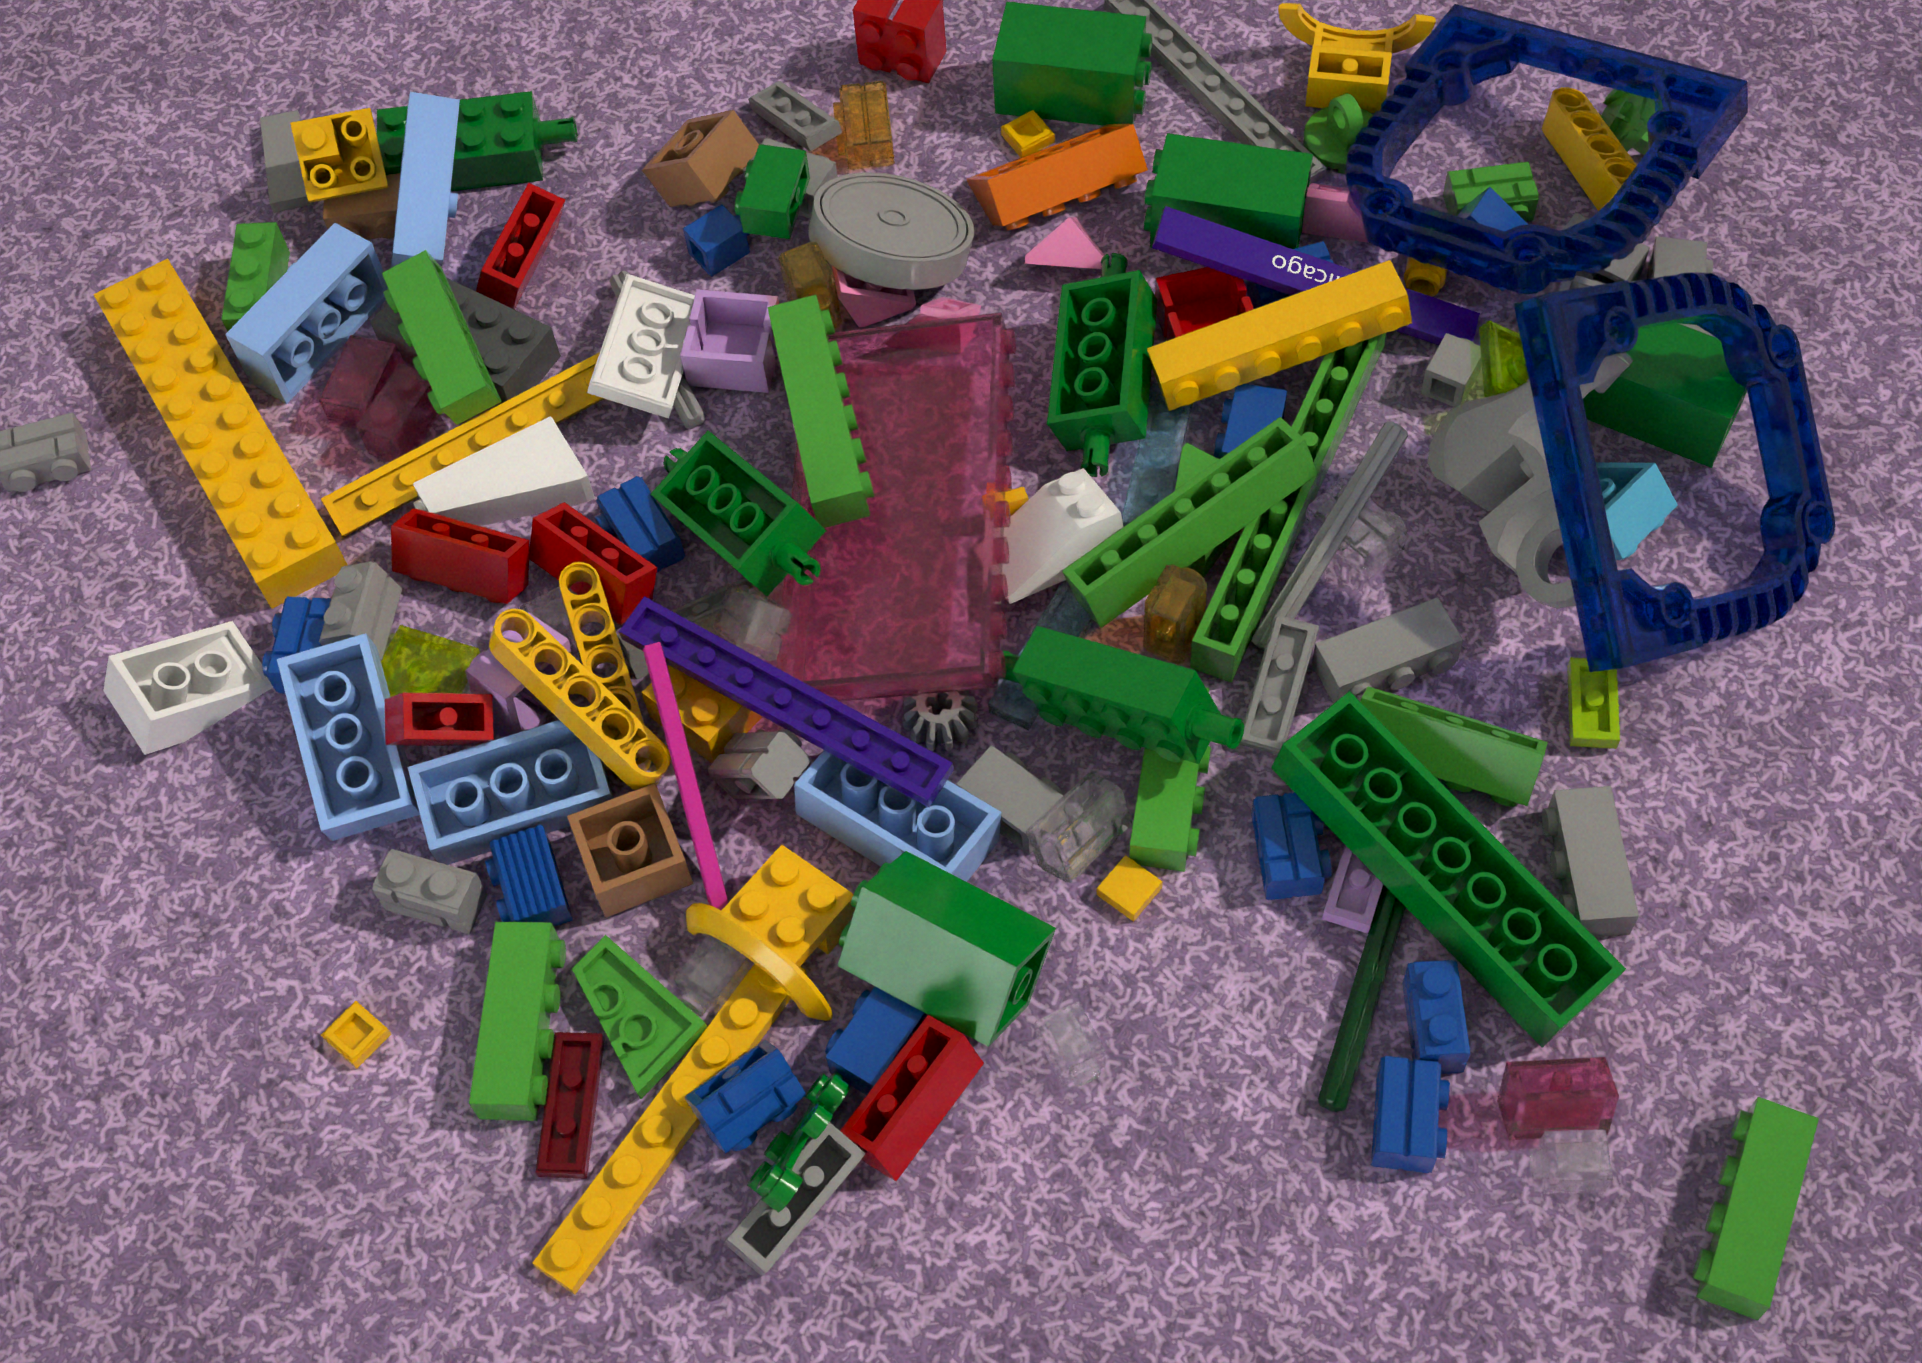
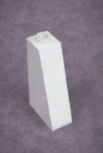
M551 416L413 483L419 500L413 502L416 509L478 526H486L542 513L563 502L572 506L595 499L588 475Z

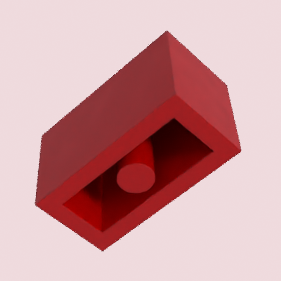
M403 692L385 699V745L476 746L494 740L492 694Z

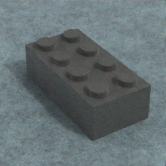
M447 278L502 401L495 406L538 385L561 357L552 328ZM386 303L370 322L382 351L414 366L412 359L417 356L414 346L409 347L398 329V324L403 322L399 312L395 314L389 304Z

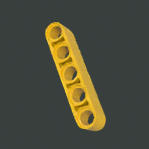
M1569 87L1555 89L1552 92L1541 128L1544 135L1608 226L1615 233L1624 237L1636 238L1642 236L1646 231L1657 200L1656 190L1589 99L1577 89Z
M574 562L561 571L559 587L581 664L644 724L599 575L590 564ZM580 581L587 582L592 586L590 591L583 595H576L569 591V588L574 583ZM589 622H598L605 627L596 636H588L581 632L584 625ZM608 662L617 667V671L607 678L598 677L593 673L597 665ZM602 727L604 734L610 739L618 740L623 738L622 733L616 727ZM641 757L636 760V764L643 771H647L650 768L652 761L648 758Z
M516 608L507 609L500 613L495 620L489 640V647L493 656L626 785L634 790L653 783L658 785L670 766L671 756L666 745L530 614ZM507 630L516 631L522 636L523 641L517 643L510 642L504 638L502 632ZM539 662L549 663L555 668L557 673L552 675L543 674L538 671L535 664ZM569 695H583L590 705L588 707H578L570 701ZM602 727H616L622 733L623 738L618 740L610 739L604 734ZM641 757L648 758L654 763L656 771H643L638 767L635 759Z

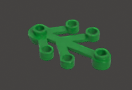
M837 1071L830 1077L822 1073L816 1079L805 1096L811 1101L807 1111L789 1135L781 1130L764 1152V1155L773 1161L774 1164L770 1165L764 1161L754 1172L747 1184L749 1188L762 1196L761 1200L778 1213L790 1202L803 1181V1178L792 1171V1168L808 1137L810 1136L815 1140L821 1135L831 1121L834 1111L841 1104L850 1089L848 1084L842 1080L843 1075Z

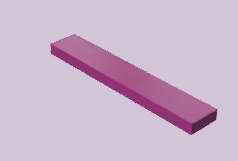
M660 642L645 645L643 652L708 903L710 906L722 910L729 903L664 651Z

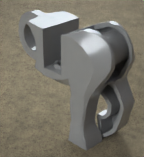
M1588 319L1574 336L1571 348L1536 366L1527 382L1506 393L1471 400L1452 408L1437 427L1429 445L1428 465L1435 478L1490 512L1479 521V525L1492 553L1512 571L1517 573L1522 588L1533 599L1543 605L1556 609L1576 606L1592 597L1605 583L1613 565L1614 544L1608 529L1601 525L1607 518L1587 471L1565 443L1566 413L1593 389L1598 393H1604L1621 373L1629 367L1633 360L1630 355L1610 340L1606 333ZM1584 538L1587 545V558L1582 569L1573 578L1564 583L1551 584L1548 577V563L1554 551L1570 539Z

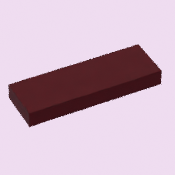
M555 1032L535 1171L538 1177L587 1179L605 1042L602 1033Z

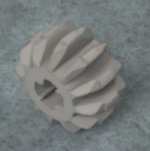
M930 675L927 679V687L914 683L911 689L912 696L904 697L902 703L904 712L902 723L904 729L910 731L911 740L917 744L926 741L927 749L932 752L936 749L938 743H944V748L950 753L953 749L954 739L967 744L969 740L968 731L976 730L978 725L977 715H975L976 711H978V704L974 696H969V688L965 682L954 686L953 679L948 675L942 683H936V680Z

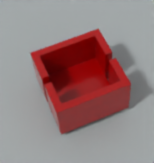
M858 0L852 11L859 64L874 71L882 70L891 73L893 69L897 71V75L906 80H917L929 84L947 52L943 0H903L892 20L888 18L899 0Z
M1209 267L1157 277L1155 280V296L1158 299L1156 315L1164 338L1167 337L1166 341L1253 310L1250 297H1246L1247 289L1244 280Z

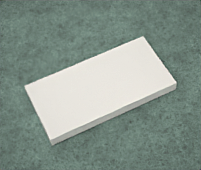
M626 274L587 393L669 419L684 370L680 355L687 326H691L689 318L695 295Z

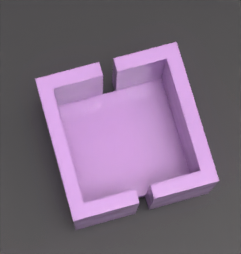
M696 289L689 318L691 326H687L680 355L688 385L769 393L775 368L774 356H777L778 353L767 307L778 305V296Z
M528 612L571 653L568 638ZM507 630L502 633L504 638L510 642L517 643L523 641L522 636L516 631ZM490 648L486 652L478 654L465 670L471 694H492L493 732L502 738L541 726L546 722L545 717L515 697L518 693L549 715H554L493 656ZM539 662L535 664L538 671L543 674L552 675L557 673L555 668L549 663Z

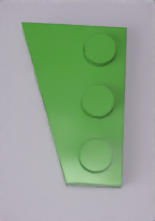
M606 935L572 968L636 1093L642 1099L696 1043L708 1026Z

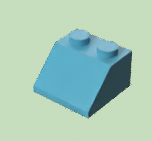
M1593 462L1586 469L1607 517L1601 525L1608 529L1613 541L1614 560H1622L1631 556L1637 550V545L1650 532L1662 526L1665 521L1664 518L1678 506L1656 463ZM1584 538L1570 539L1571 542L1587 553V545Z

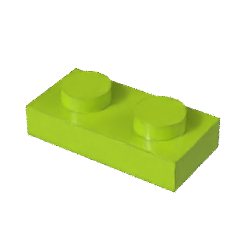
M1570 657L1567 665L1570 746L1617 749L1620 742L1617 660Z

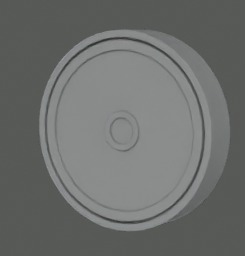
M863 172L833 178L817 190L809 221L808 236L817 253L829 264L847 275L883 287L918 290L945 285L963 273L974 238V225L968 213L959 203L932 186L902 176Z

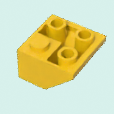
M371 108L290 123L309 203L389 187Z

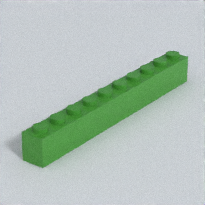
M1386 333L1324 356L1292 424V428L1306 440L1318 475L1245 526L1192 639L1190 668L1232 683L1384 348Z

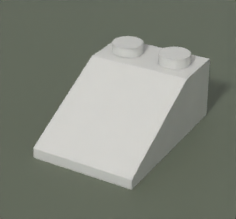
M1082 468L1044 484L974 551L975 557L1009 604L1065 581L1066 578L1062 570L1124 527L1121 512L1086 470Z
M233 621L109 656L103 691L144 755L184 743L272 689L273 686L269 679L264 676L261 662Z

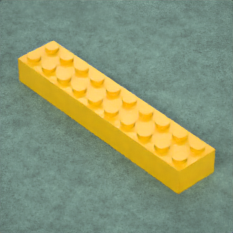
M167 258L93 294L271 609L283 604L287 596L296 597L336 576L341 567L348 566L336 541L169 259Z

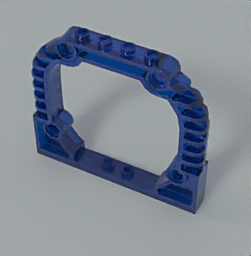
M1454 4L1404 65L1406 79L1401 80L1396 85L1393 95L1387 96L1381 104L1380 111L1374 112L1368 120L1367 127L1361 128L1356 135L1355 142L1350 146L1347 153L1345 177L1354 205L1361 214L1365 237L1369 243L1385 251L1396 252L1414 258L1421 263H1429L1450 270L1457 275H1465L1486 282L1496 288H1504L1525 295L1536 294L1544 290L1550 282L1573 280L1577 271L1595 273L1608 268L1612 260L1626 258L1634 251L1637 244L1643 243L1649 237L1652 228L1661 221L1666 209L1672 206L1678 193L1689 183L1690 177L1700 178L1748 113L1747 80ZM1519 63L1655 100V113L1647 122L1649 148L1647 153L1614 197L1593 217L1559 231L1534 224L1516 226L1507 231L1498 230L1414 203L1413 193L1410 188L1396 179L1389 178L1397 162L1444 105L1454 106L1466 102L1474 92V85L1497 76L1512 73Z
M1690 272L1632 282L1626 280L1546 293L1514 303L1589 671L1627 668L1704 647L1703 644L1758 630L1785 617L1792 610L1793 604L1798 602L1806 592L1809 584L1808 573L1817 568L1821 545L1831 540L1836 527L1800 344L1792 328L1783 324L1776 325L1768 310L1763 305L1753 304L1750 294L1743 287L1734 282H1727L1724 277L1713 273ZM1673 323L1697 325L1721 341L1730 374L1748 392L1769 499L1764 505L1760 517V532L1764 553L1749 577L1730 588L1693 597L1687 586L1680 582L1650 585L1632 568L1617 569L1580 389L1581 385L1594 382L1604 358L1625 353L1635 346L1639 329Z

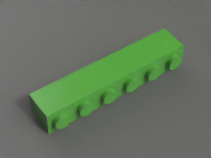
M817 295L767 307L809 497L816 520L823 528L871 516L867 498L875 497L869 472L860 473L859 469L860 464L867 462L860 437L852 439L851 431L858 430V424L852 404L844 406L843 399L851 396L845 373L837 374L835 368L843 365L837 340L829 342L828 335L835 334L829 309L821 311Z
M1281 417L1277 418L1062 570L1078 603L1100 628L1104 627L1318 475L1306 440Z

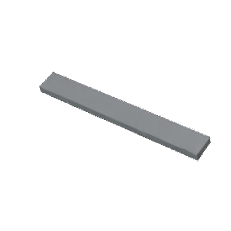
M1104 0V9L1107 12L1146 16V33L1153 35L1151 55L1242 144L1312 154L1153 0ZM1314 155L1310 184L1324 178L1327 169Z

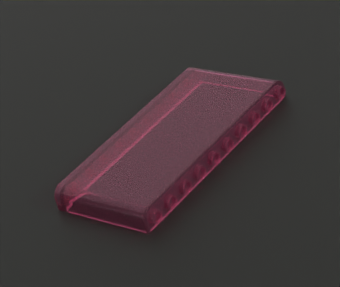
M1000 312L842 331L828 335L829 342L837 340L843 365L835 367L837 374L845 373L851 397L843 399L844 406L852 404L858 424V430L851 431L852 439L860 437L867 462L859 465L860 473L869 472L875 497L867 498L871 516L824 528L826 532L807 552L810 557L819 562L821 567L818 578L809 570L805 571V574L814 581L812 584L800 585L790 574H787L784 578L776 668L839 702L997 688L999 678H1005L1006 662L1003 651H1000V640L1007 638V622L1004 612H1001V601L1008 600V583L1006 575L1002 574L1003 564L1009 563L1010 558L1008 540L1004 537V527H1010L1011 524L1010 508L1008 501H1005V492L1012 489L1011 471L1009 465H1006V456H1012L1013 454L1012 436L1010 430H1007V422L1014 420L1013 401L1011 396H1008V388L1015 386L1014 367L1012 362H1009L1010 354L1016 353L1013 329L1006 328L1002 313ZM796 441L791 498L798 502L816 520Z

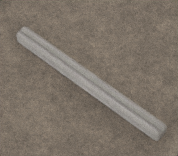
M1388 421L1381 428L1252 636L1251 642L1260 650L1265 651L1275 614L1295 619L1407 439L1408 432L1401 425Z

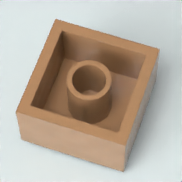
M734 110L688 119L642 169V172L669 207L686 204L693 206L698 202L704 201L713 203L723 198L729 192L730 187L728 185L736 176L743 174L748 161L756 154L759 144Z
M656 783L567 816L594 893L605 918L693 884Z

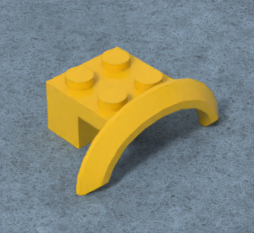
M1281 3L1278 7L1279 18L1285 28L1296 38L1312 46L1305 107H1329L1330 100L1349 93L1356 99L1360 108L1370 113L1384 114L1392 53L1412 48L1422 42L1432 32L1436 23V19L1433 16L1414 14L1408 21L1393 28L1375 31L1350 30L1319 22L1310 16L1300 3Z
M781 844L722 910L704 903L691 904L686 909L687 931L693 935L698 933L711 935L731 946L774 979L796 1003L801 1013L808 1018L830 1021L833 1018L831 1007L815 984L800 969V966L817 947L826 954H829L839 943L843 929L852 920L855 907L851 906L853 893Z

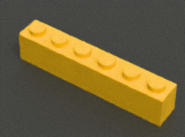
M1391 260L1149 347L1147 351L1156 381L1168 411L1412 324L1408 294Z

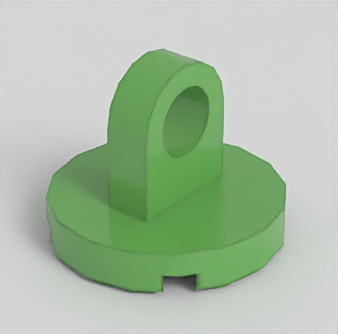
M1630 79L1618 85L1607 95L1603 102L1607 106L1600 116L1627 152L1633 148L1643 155L1653 156L1668 145V130L1663 121L1655 115L1658 104L1657 91L1651 85L1638 79Z
M1345 93L1330 100L1329 107L1322 108L1310 117L1305 125L1303 146L1327 168L1326 170L1330 167L1338 169V173L1349 174L1362 171L1376 161L1382 148L1383 130L1378 119L1367 110L1360 108L1358 102L1351 94Z

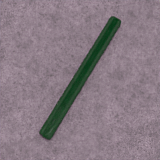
M1384 884L1318 1097L1319 1105L1332 1112L1344 1111L1347 1108L1406 907Z

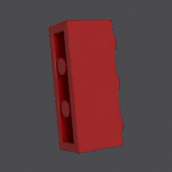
M528 182L480 271L476 292L515 310L558 228L565 199Z
M563 502L533 517L529 559L557 580H559L561 571L574 562L590 564L599 575L611 617L615 622L620 625L625 623L644 596L653 600L657 567L570 505ZM584 581L576 582L570 587L578 595H583L592 588L589 583Z
M416 508L411 509L391 525V561L393 572L407 575L416 581H428L446 586L451 591L467 592L481 596L493 603L508 604L529 585L528 539Z
M927 1015L840 1131L866 1153L861 1159L862 1161L892 1180L897 1181L978 1073L984 1062L964 1034Z

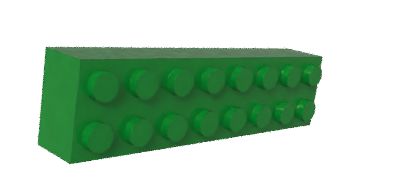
M1350 691L1282 745L1271 769L1542 1048L1604 993L1626 970Z

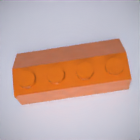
M1108 124L966 179L992 225L1005 226L1006 230L1009 231L1030 223L1028 217L1036 213L1042 212L1043 217L1065 210L1064 203L1072 199L1078 198L1079 203L1097 198L1102 195L1100 189L1114 184V188L1117 189L1137 182L1136 175L1147 171L1148 168L1134 124Z

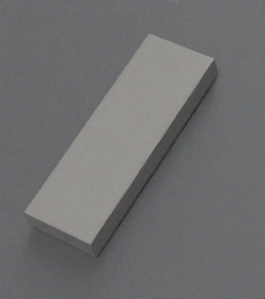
M781 81L772 84L748 99L751 109L809 152L842 133L839 121Z
M298 110L260 118L269 202L274 213L312 205V202L309 203L290 124L291 122L302 121Z
M1275 614L1243 722L1244 734L1239 745L1278 755L1282 745L1288 740L1319 632V625Z

